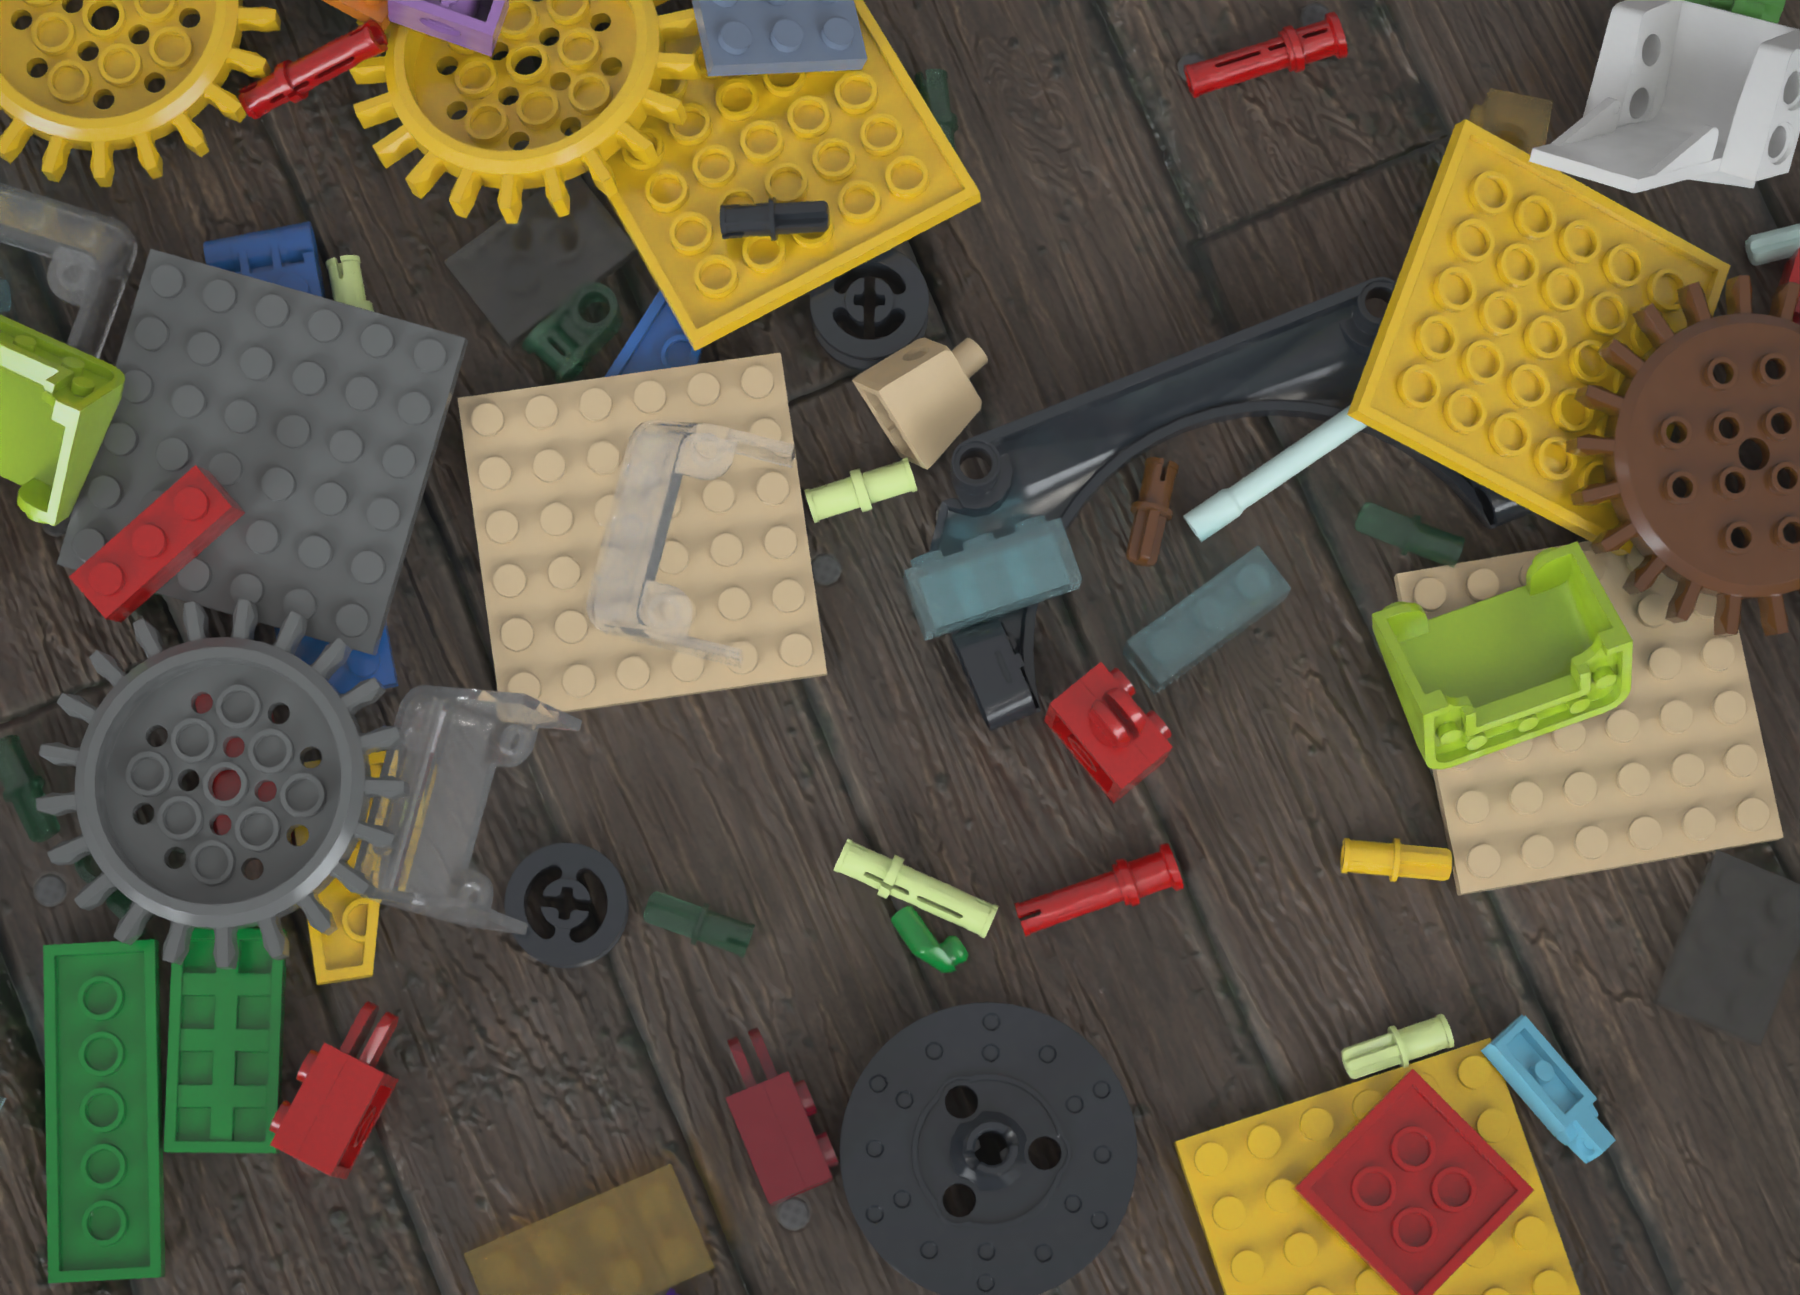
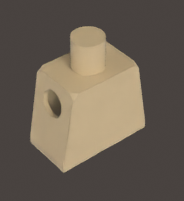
M924 337L913 341L906 347L860 373L852 381L901 458L907 457L909 462L928 470L980 411L982 400L969 378L988 363V359L982 348L970 338L963 340L951 351L947 346Z

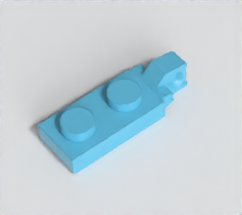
M1521 1015L1511 1022L1481 1050L1552 1135L1556 1136V1139L1562 1144L1567 1145L1583 1162L1587 1164L1594 1160L1616 1141L1597 1119L1599 1114L1593 1105L1597 1100L1596 1096L1526 1015Z

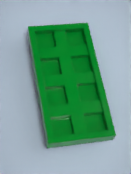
M195 928L190 939L189 952L182 965L171 963L164 1152L280 1154L279 1149L270 1145L275 1133L269 1131V1128L277 1110L281 1106L286 958L282 960L271 958L264 948L261 930L244 928L238 929L237 932L239 957L236 969L217 968L213 955L215 943L214 930ZM283 929V931H284V933H285V935H286V937H287V930Z

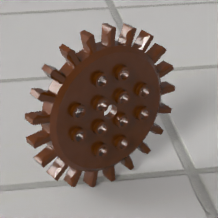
M1738 275L1727 280L1725 291L1727 315L1712 317L1705 293L1699 281L1677 289L1679 303L1685 315L1687 327L1674 332L1663 314L1653 303L1640 308L1632 315L1638 327L1646 335L1653 347L1640 358L1626 344L1616 339L1603 343L1597 352L1607 364L1621 372L1625 379L1617 394L1602 386L1587 385L1577 389L1574 398L1585 407L1608 415L1604 437L1586 434L1566 441V452L1580 457H1603L1606 481L1604 483L1587 484L1572 493L1573 505L1594 506L1605 500H1610L1619 520L1617 526L1599 534L1590 544L1595 554L1619 550L1629 540L1644 556V559L1638 567L1630 572L1622 587L1630 595L1642 593L1652 587L1661 572L1678 582L1675 593L1668 604L1665 619L1673 623L1685 622L1694 612L1700 593L1717 597L1714 616L1715 636L1727 637L1737 635L1741 622L1742 599L1758 600L1761 624L1765 636L1788 633V617L1783 594L1795 590L1800 594V325L1793 322L1794 312L1799 301L1800 284L1790 281L1777 286L1772 296L1769 315L1752 313L1750 275ZM1768 360L1773 361L1778 367L1779 372L1776 379H1772L1766 374L1765 365ZM1715 365L1722 366L1726 371L1727 377L1723 384L1717 382L1713 376ZM1774 415L1780 416L1784 421V430L1781 434L1776 433L1771 426V420ZM1722 419L1729 421L1732 425L1733 431L1729 439L1723 437L1719 431V423ZM1670 423L1676 425L1680 430V439L1677 443L1670 441L1667 437L1666 430ZM1745 440L1755 442L1762 451V462L1756 470L1747 469L1740 462L1739 448ZM1780 469L1785 470L1790 476V485L1787 489L1781 487L1777 481V474ZM1728 474L1734 475L1738 480V489L1735 493L1728 491L1725 486V478ZM1676 478L1681 479L1686 485V493L1683 498L1676 496L1673 492L1672 484ZM1786 524L1792 525L1796 530V539L1793 543L1786 541L1783 536V529ZM1735 528L1739 529L1744 535V544L1741 548L1734 546L1731 541V533Z

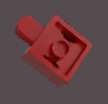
M1100 662L1049 703L1044 721L1109 799L1116 803L1165 762L1173 748L1167 740L1172 736V733L1165 722L1153 710L1145 714L1131 698L1136 694V690L1118 668L1115 667L1109 672L1104 664Z
M367 1001L360 1009L340 1049L324 1042L319 1052L312 1049L308 1053L296 1077L298 1081L302 1082L298 1093L292 1103L285 1100L281 1104L269 1128V1131L275 1133L270 1143L271 1146L331 1177L347 1179L399 1080L375 1068L397 1026L398 1015L387 1011L382 1016L360 1058H356L379 1011V1006L370 1001Z

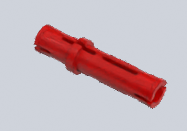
M370 19L356 27V29L326 43L302 58H298L295 61L287 59L275 65L274 72L270 73V75L239 89L241 93L238 95L239 101L247 115L256 120L289 101L297 103L307 98L309 91L314 89V87L331 80L367 59L387 51L388 47L386 45H388V41L380 25Z

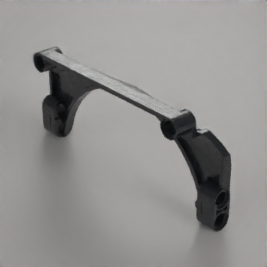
M1378 277L1362 282L969 438L957 446L952 456L950 477L958 499L952 497L941 503L925 565V573L950 631L951 640L962 670L989 731L1041 711L1035 682L1033 654L1035 618L1041 589L1051 560L1064 534L1081 509L1103 484L1128 463L1151 448L1182 433L1212 423L1263 416L1300 417L1326 422L1352 403L1383 318L1375 317L1369 313L1365 301L1378 298L1388 304L1396 281L1390 278ZM1369 426L1360 431L1398 448L1427 467L1454 491L1484 527L1489 530L1533 513V511ZM978 457L988 463L991 471L981 479H971L963 474L960 465L968 458Z

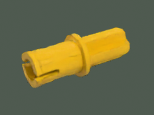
M1344 838L1341 849L1340 871L1345 874L1349 872L1389 876L1390 882H1396L1398 877L1445 881L1449 879L1452 871V854L1447 848L1404 845L1400 843V838H1393L1392 843Z

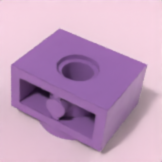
M388 0L389 21L492 57L509 8V0Z

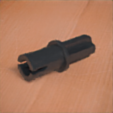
M769 197L768 202L720 205L722 239L770 236L771 241H778V234L825 232L830 225L829 207L825 201L777 203L775 197Z

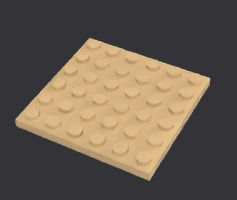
M781 353L458 398L500 713L503 722L827 675Z
M1590 541L1578 543L1633 640L1630 693L1621 704L1605 713L1454 767L1442 770L1432 769L1447 845L1452 854V870L1458 896L1776 841L1784 838L1739 630L1737 635L1722 637L1714 635L1717 597L1700 593L1694 612L1685 622L1673 623L1665 619L1668 604L1675 593L1678 582L1661 572L1652 587L1642 593L1630 595L1622 588L1630 572L1638 567L1644 559V556L1634 544L1630 554L1617 556L1612 552L1595 554L1590 546L1592 543ZM1548 548L1398 573L1394 577L1398 602L1419 604L1422 606L1427 618L1431 619L1525 586L1527 570L1532 564V560L1538 553Z

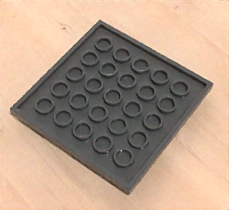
M150 249L115 366L125 375L122 397L72 511L57 565L77 570L184 474L197 465L209 471L246 513L155 593L186 602L196 601L203 607L233 615L238 599H247L257 605L259 623L281 628L282 622L292 610L308 620L304 636L329 643L339 638L353 650L376 656L468 340L465 337Z

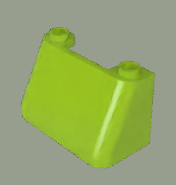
M0 315V476L21 485L17 495V505L26 513L29 519L38 523L56 526L69 517L74 509L121 400L125 375L112 364Z
M1578 542L1560 548H1548L1538 553L1527 570L1525 586L1428 619L1422 606L1417 603H1406L1403 601L1394 602L1383 610L1372 613V629L1412 734L1425 763L1432 769L1442 770L1454 767L1605 713L1621 704L1631 690L1633 640Z

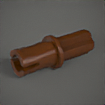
M1146 458L1138 501L1133 502L1130 511L1134 514L1125 556L1127 560L1138 566L1152 567L1157 563L1165 523L1172 520L1173 511L1169 509L1179 465L1169 460L1167 467H1163L1164 458Z

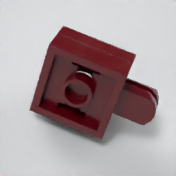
M755 1027L747 1032L767 1080L759 1084L756 1083L737 1035L729 1038L727 1042L746 1089L725 1099L767 1201L772 1207L833 1181L829 1169L839 1165V1162L826 1131L815 1136L808 1117L816 1114L817 1109L805 1080L802 1079L793 1083L789 1071L777 1075L758 1027Z

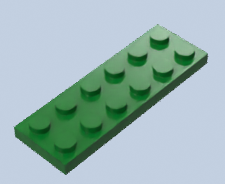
M155 939L136 940L132 945L120 941L43 945L48 1283L165 1277L159 941Z

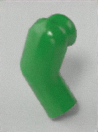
M913 906L900 909L891 918L892 925L911 953L939 972H955L957 965L967 961L969 954L959 938L950 935L939 944Z

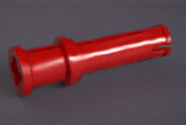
M1332 11L1325 14L1324 20L1296 29L1292 25L1282 27V30L1278 31V37L1233 50L1204 61L1184 65V75L1191 96L1197 98L1200 95L1285 68L1289 72L1294 71L1298 73L1305 70L1306 64L1334 55L1337 59L1347 57L1348 48L1341 22L1337 14Z
M1168 842L1160 844L1159 851L1128 862L1124 858L1115 860L1116 863L1111 864L1112 871L1020 903H1014L1019 919L1041 912L1040 915L1020 921L1025 937L1030 936L1034 932L1122 901L1125 906L1131 905L1133 907L1140 904L1142 897L1171 887L1175 891L1184 889L1180 871Z

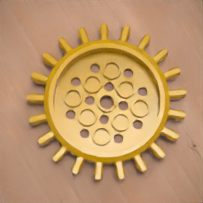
M0 0V110H3L12 119L8 128L0 136V157L11 164L34 134L49 141L42 158L41 169L48 180L59 183L66 170L68 157L73 148L92 151L90 168L94 179L100 187H111L115 172L113 164L114 150L137 147L139 162L152 179L163 176V162L156 149L155 140L163 138L176 130L181 134L187 148L200 157L204 156L209 152L208 144L203 131L192 122V119L208 104L217 108L224 117L239 123L245 118L247 114L237 97L221 87L231 70H237L250 77L261 79L270 74L271 68L264 57L256 52L239 49L242 31H280L281 20L276 9L243 7V0H81L83 1L82 8L76 13L66 12V6L72 0ZM111 6L119 10V20L114 27L108 30H98L92 27V16L99 8ZM187 15H199L200 21L195 27L187 28L182 25ZM20 17H32L31 25L23 30L15 28V23ZM142 30L149 32V38L145 43H132V37L136 32ZM89 47L99 49L95 59L91 61L81 59L85 49ZM35 65H48L45 75L39 78L31 77V70ZM153 79H164L165 86L161 91L156 93L148 91V85ZM102 96H114V103L110 108H97V102Z
M509 0V8L492 57L391 22L384 31L388 41L386 55L372 57L349 69L357 85L387 82L388 92L353 104V107L364 129L399 117L403 125L382 138L372 147L385 168L390 167L416 148L424 154V157L405 178L412 193L418 198L422 199L445 172H448L458 178L449 197V202L456 216L467 218L482 186L499 189L497 201L507 224L518 223L522 209L523 189L545 187L546 197L558 217L570 215V196L565 187L566 180L575 178L588 171L592 176L595 186L607 197H611L618 193L612 168L605 161L618 150L624 147L636 159L650 166L659 159L648 135L638 130L648 115L683 126L687 115L682 101L672 95L661 93L659 90L662 79L700 80L701 68L696 54L665 52L666 41L699 34L694 9L658 15L655 7L669 0H542L539 2L533 0ZM357 20L356 22L358 26L363 24V22ZM600 23H610V26L604 31L594 30ZM550 37L559 38L554 45H543ZM500 51L508 52L507 56L501 60L492 59ZM536 56L542 59L541 66L534 73L522 75L515 72L517 64L525 57ZM457 66L453 73L449 75L441 74L446 67ZM621 67L618 74L614 76L605 75L608 69ZM561 81L570 82L566 89L554 90L557 83ZM518 96V100L511 105L503 104L507 97ZM459 110L467 111L463 118L458 120L451 119L455 112ZM572 126L581 127L580 130L570 136L564 135L566 130ZM524 140L529 141L528 146L523 150H513L516 143Z

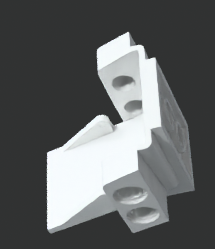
M1625 0L1619 2L1612 8L1583 118L1551 144L1532 148L1529 162L1631 193H1638L1687 179L1754 188L1756 181L1788 173L1800 134V30L1685 0Z

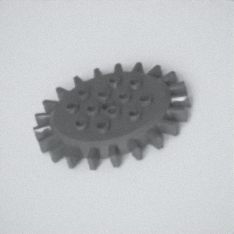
M238 599L233 612L231 637L217 638L209 637L208 616L204 608L196 601L184 603L183 622L188 636L187 642L166 649L160 632L151 623L142 618L133 623L136 640L145 651L147 660L127 673L116 658L99 650H96L89 657L96 672L105 677L113 686L99 707L93 706L79 695L61 694L57 704L69 716L84 720L89 725L81 747H69L60 742L41 744L39 755L57 766H75V791L69 793L52 792L36 799V807L38 811L55 816L77 812L82 834L73 839L60 842L49 850L47 854L51 863L59 866L74 864L92 854L102 870L101 874L83 886L74 898V901L81 909L90 911L102 905L117 889L133 901L127 913L118 922L114 938L122 943L132 945L142 935L147 922L154 914L171 920L169 933L163 944V960L182 965L189 952L190 939L195 927L214 930L215 943L213 955L216 966L220 969L230 970L236 969L239 957L237 944L238 929L259 926L264 948L271 958L276 960L290 957L289 940L282 929L280 918L296 911L300 907L312 927L328 936L336 931L338 928L332 912L322 904L318 897V894L334 878L340 880L352 893L366 897L371 896L376 889L366 874L352 868L347 861L358 841L369 842L379 849L398 848L401 838L385 826L372 825L365 821L370 798L383 797L394 800L409 796L410 784L394 776L371 777L368 755L381 750H391L406 740L403 730L398 726H382L371 732L362 733L355 714L360 709L375 703L386 692L379 680L373 677L360 681L350 691L342 695L329 682L331 676L346 663L353 650L341 639L336 638L325 646L315 662L308 665L295 656L297 647L306 633L308 620L301 614L291 610L281 624L276 641L273 645L254 640L258 613L257 605L252 601ZM202 694H209L213 700L212 708L206 713H197L195 700ZM287 705L290 710L288 720L283 724H275L272 720L273 710L277 706ZM157 728H165L168 733L167 741L160 747H154L150 740L152 732ZM233 738H241L245 744L243 753L235 758L229 757L226 752L228 742ZM311 749H319L322 754V760L315 768H307L304 764V756ZM234 770L241 779L239 793L233 799L227 801L218 800L212 789L215 777L222 771ZM196 771L200 779L198 786L192 791H185L182 786L183 777L188 772ZM265 782H273L277 788L275 797L268 802L261 801L258 796L260 786ZM144 805H151L154 809L152 821L148 824H140L137 819L138 810ZM220 815H228L231 819V829L224 835H217L214 831V823ZM305 826L309 832L307 842L301 846H294L291 842L292 831L296 827ZM183 849L186 854V861L182 867L173 869L169 864V856L174 850ZM258 859L263 864V873L258 879L250 880L246 875V866L250 861Z

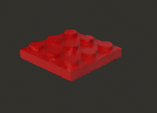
M1414 1069L1409 1070L1292 1188L1397 1295H1433L1534 1191Z

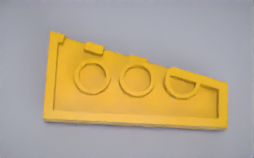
M395 750L374 752L368 755L371 777L392 776ZM321 760L304 762L307 768H315L320 764ZM383 797L370 798L365 822L387 827L390 799ZM299 826L294 829L296 846L305 844L309 838V832L305 826ZM358 841L347 862L355 870L366 874L376 889L371 896L366 897L352 893L340 880L334 878L318 894V897L322 904L332 912L338 929L328 936L312 927L307 919L316 985L368 978L373 975L385 849H379L369 842Z

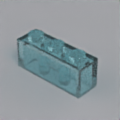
M1044 515L1032 517L1014 526L1016 533L995 539L993 533H986L963 542L964 550L943 557L942 551L936 550L912 559L910 561L912 568L904 570L903 582L924 641L1079 589L1082 576L1061 518L1047 522Z
M1258 545L1127 640L1122 653L1153 694L1156 695L1282 603L1292 588Z

